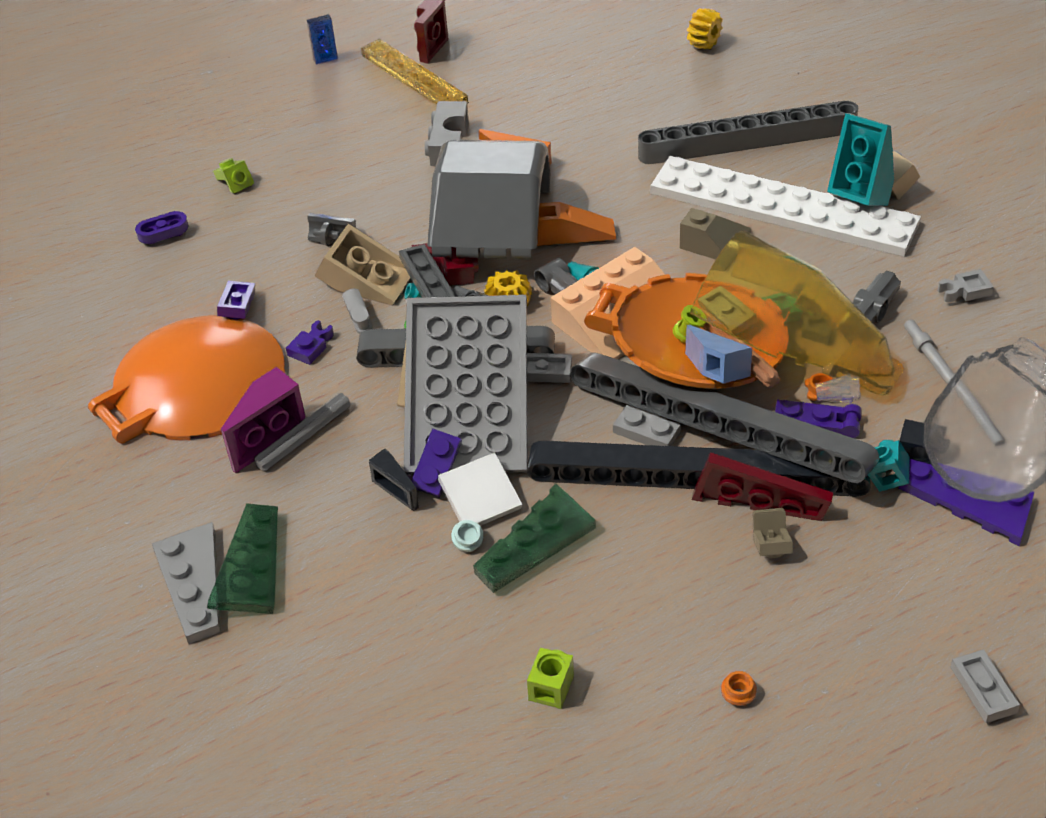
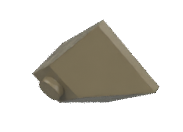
M691 208L680 223L679 248L729 264L751 233V228L718 215Z

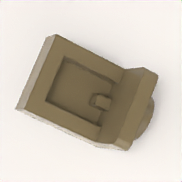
M783 508L754 510L752 513L753 541L759 555L768 558H778L783 556V554L793 553V541L786 529L785 510Z

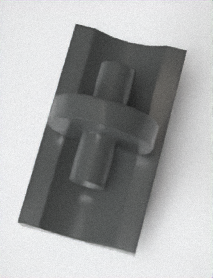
M314 213L307 215L309 222L308 240L321 242L322 245L334 244L348 224L356 228V220L352 218Z

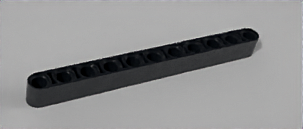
M537 441L531 445L527 468L528 476L539 482L695 489L711 452L833 492V496H863L871 489V480L868 475L863 481L852 483L760 450Z

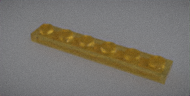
M377 39L361 47L363 57L436 105L438 101H466L467 104L469 103L467 94L383 40Z

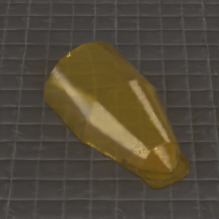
M745 230L736 233L725 245L703 281L690 311V314L742 340L769 356L777 358L778 354H782L796 359V365L804 367L805 363L821 367L823 368V374L856 384L876 395H888L904 371L903 365L891 357L886 336L819 268Z

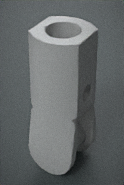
M359 289L345 291L342 296L357 333L361 334L365 330L372 329L369 313Z

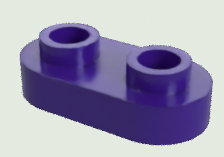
M172 211L139 222L135 227V231L141 243L155 244L158 241L182 235L187 231L189 224L185 213Z

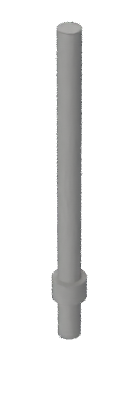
M912 319L905 322L904 327L913 338V345L920 353L923 352L993 447L1003 446L1005 440L934 348V341L928 333L922 332Z

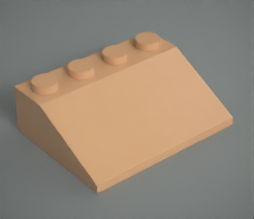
M633 247L550 297L552 323L589 352L600 353L618 360L625 354L616 343L614 336L589 329L584 323L587 313L595 307L600 298L599 292L605 283H612L631 288L634 285L640 287L647 284L649 278L665 274L652 258L636 247ZM609 303L605 313L610 314L615 304Z

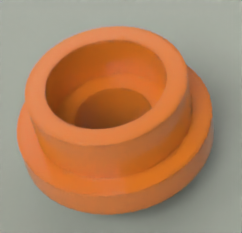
M732 672L722 682V696L733 705L742 706L749 704L756 696V683L746 672ZM735 689H741V690H743V691H742V692H738V691H735Z

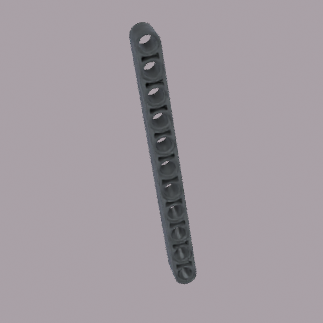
M589 353L570 370V377L573 383L582 389L852 483L863 481L879 462L877 450L866 442L704 388L685 386L664 380L645 371L641 367L600 353Z

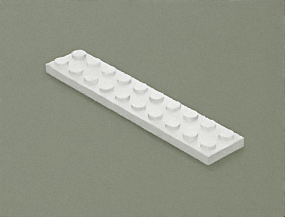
M669 156L650 185V194L905 257L919 227L921 216L883 206H868L830 193L810 190L805 187L785 184L780 181L764 179L755 175L739 173L730 169L714 167L705 163Z

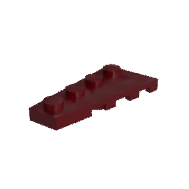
M710 452L691 500L702 502L703 497L717 499L718 505L730 507L732 502L750 505V510L783 508L786 516L822 521L832 503L833 492Z

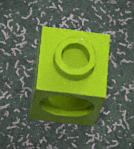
M540 647L527 679L528 701L562 709L574 677L573 655L566 654L561 650H549Z

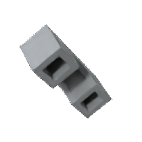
M438 101L436 111H432V126L428 127L429 141H425V156H429L430 166H436L440 148L445 142L462 140V136H466L469 124L466 101Z

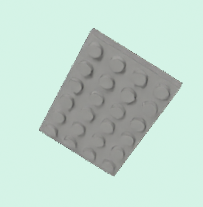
M526 295L407 298L404 472L407 475H414L432 428L459 437L462 440L451 470L495 452L506 473H527Z

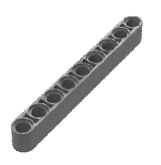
M838 101L645 130L638 135V159L644 164H656L666 162L669 156L689 159L840 136L845 113L858 116L859 108L852 101Z

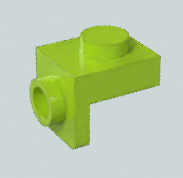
M233 158L224 160L219 163L220 168L213 171L217 180L226 181L231 193H236L254 184L245 160L234 161Z

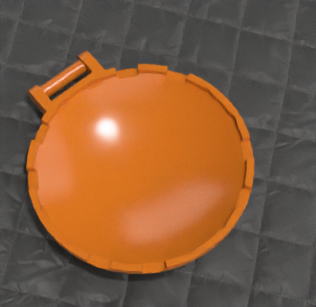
M686 273L685 278H671L669 274L649 278L645 285L640 287L634 285L631 288L605 283L599 292L600 298L595 307L587 313L584 319V323L589 329L613 335L623 353L645 371L673 383L697 388H730L759 380L751 373L750 377L723 384L703 376L685 354L686 343L681 342L673 334L674 325L682 319L681 313L684 307L687 305L702 307L699 297L721 283L756 315L757 323L737 336L748 346L752 347L774 369L782 361L788 344L787 327L783 326L780 321L781 314L769 301L763 303L754 296L755 291L742 284L706 274ZM609 303L615 304L611 313L606 314L605 311Z
M217 315L183 319L155 330L136 343L121 360L114 376L113 388L93 398L88 404V409L94 416H99L112 431L113 438L121 444L142 433L151 435L153 432L165 435L166 439L191 440V436L208 434L209 438L222 434V426L253 381L275 367H278L285 373L284 355L281 346L273 335L251 321L241 318L229 319ZM115 408L126 421L120 423L110 410Z

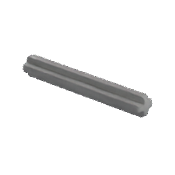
M343 393L335 395L256 455L254 458L256 466L262 471H267L349 408V398Z

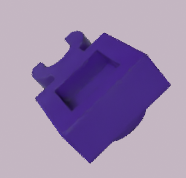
M315 321L309 333L302 330L286 347L287 356L311 365L327 348L326 341H329L334 336L333 326L329 325L325 330H322L321 321Z

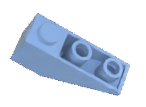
M687 325L685 354L703 376L723 384L750 377L752 347L695 326Z

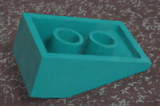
M845 113L827 192L868 206H888L895 180L891 125Z

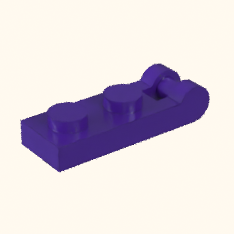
M777 399L776 413L851 438H856L860 434L859 421L862 417V409L856 404L839 407Z

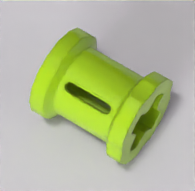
M696 305L684 307L681 313L682 319L674 325L673 334L681 342L686 343L687 325L697 328L703 327L707 321L705 311Z

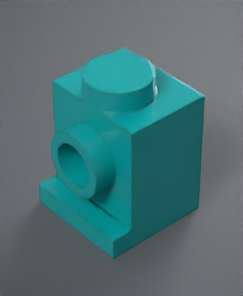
M899 440L881 441L879 446L874 447L879 454V462L868 476L879 492L909 484L910 456ZM893 469L895 474L886 476V471Z

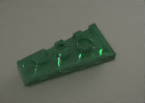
M555 483L549 489V495L543 501L539 499L531 507V513L523 521L518 520L511 527V533L505 539H499L473 565L474 574L495 593L596 528V520Z
M246 503L208 599L207 609L273 614L275 608L278 506Z

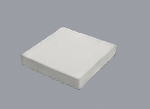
M495 452L438 475V481L459 522L471 520L481 526L522 508V503Z

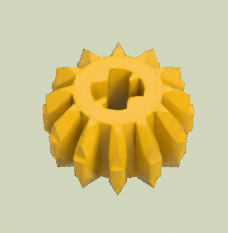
M699 8L696 13L692 14V19L689 21V27L687 28L689 32L687 40L690 41V45L699 49H711L713 45L717 44V39L721 36L720 32L723 29L721 26L723 18L720 17V13L712 9Z
M506 269L504 273L495 272V276L488 277L484 293L488 296L526 295L528 306L532 295V287L526 275H520L518 270L508 272Z

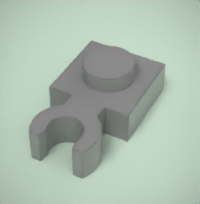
M979 269L956 274L954 281L949 279L941 280L937 291L939 293L945 291V302H953L959 296H963L965 301L991 296L994 286L984 272Z

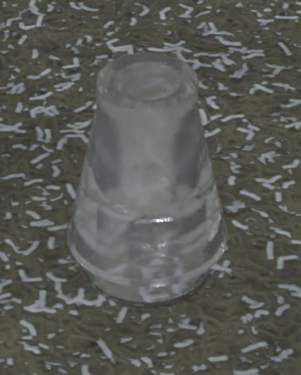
M848 374L815 384L817 402L829 401L853 404V401L861 400L858 376L851 377Z

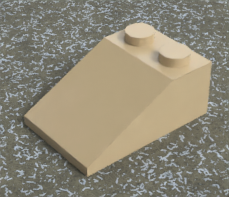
M350 224L345 227L327 252L314 275L337 291L345 292L349 289H359L363 298L390 305L394 304L410 280V276L397 254Z

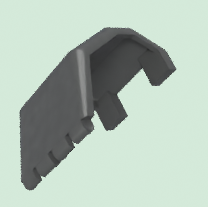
M450 140L445 142L440 148L432 176L427 246L432 247V257H452V247H456L457 258H479L480 248H484V258L506 259V248H511L512 259H531L532 249H536L538 244L540 192H550L551 173L547 146L541 141Z

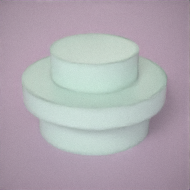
M463 520L454 526L451 539L457 549L471 552L482 544L483 530L478 523L471 520Z

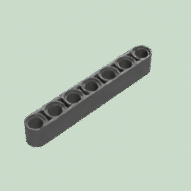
M527 326V353L555 354L554 331L547 326ZM406 328L368 329L361 332L356 356L358 363L370 368L402 367L406 343Z

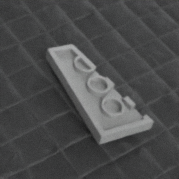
M213 522L152 543L188 644L221 633L219 599L217 595L218 577L214 540L215 528Z

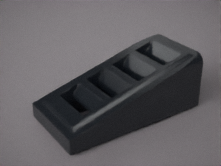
M384 448L369 459L372 482L409 509L417 510L419 505L416 486L392 454Z

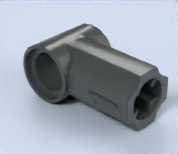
M557 258L534 271L535 281L544 292L551 290L557 294L578 281L570 274L567 264L561 258Z

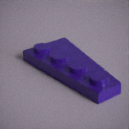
M909 459V484L899 486L898 488L934 506L941 504L952 511V515L961 519L968 517L982 524V529L992 534L995 531L1010 537L1009 542L1020 546L1035 493Z

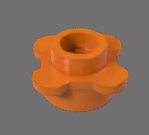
M817 373L806 379L805 386L808 388L807 398L812 401L835 399L837 392L833 390V378L825 373Z

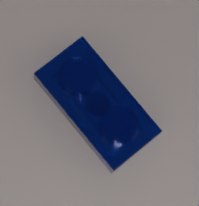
M327 14L308 19L307 26L315 64L338 59L330 15Z

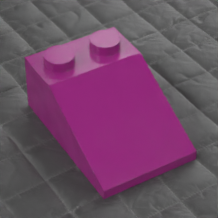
M278 367L252 382L221 428L231 468L235 473L254 462L256 455L306 418L299 384Z

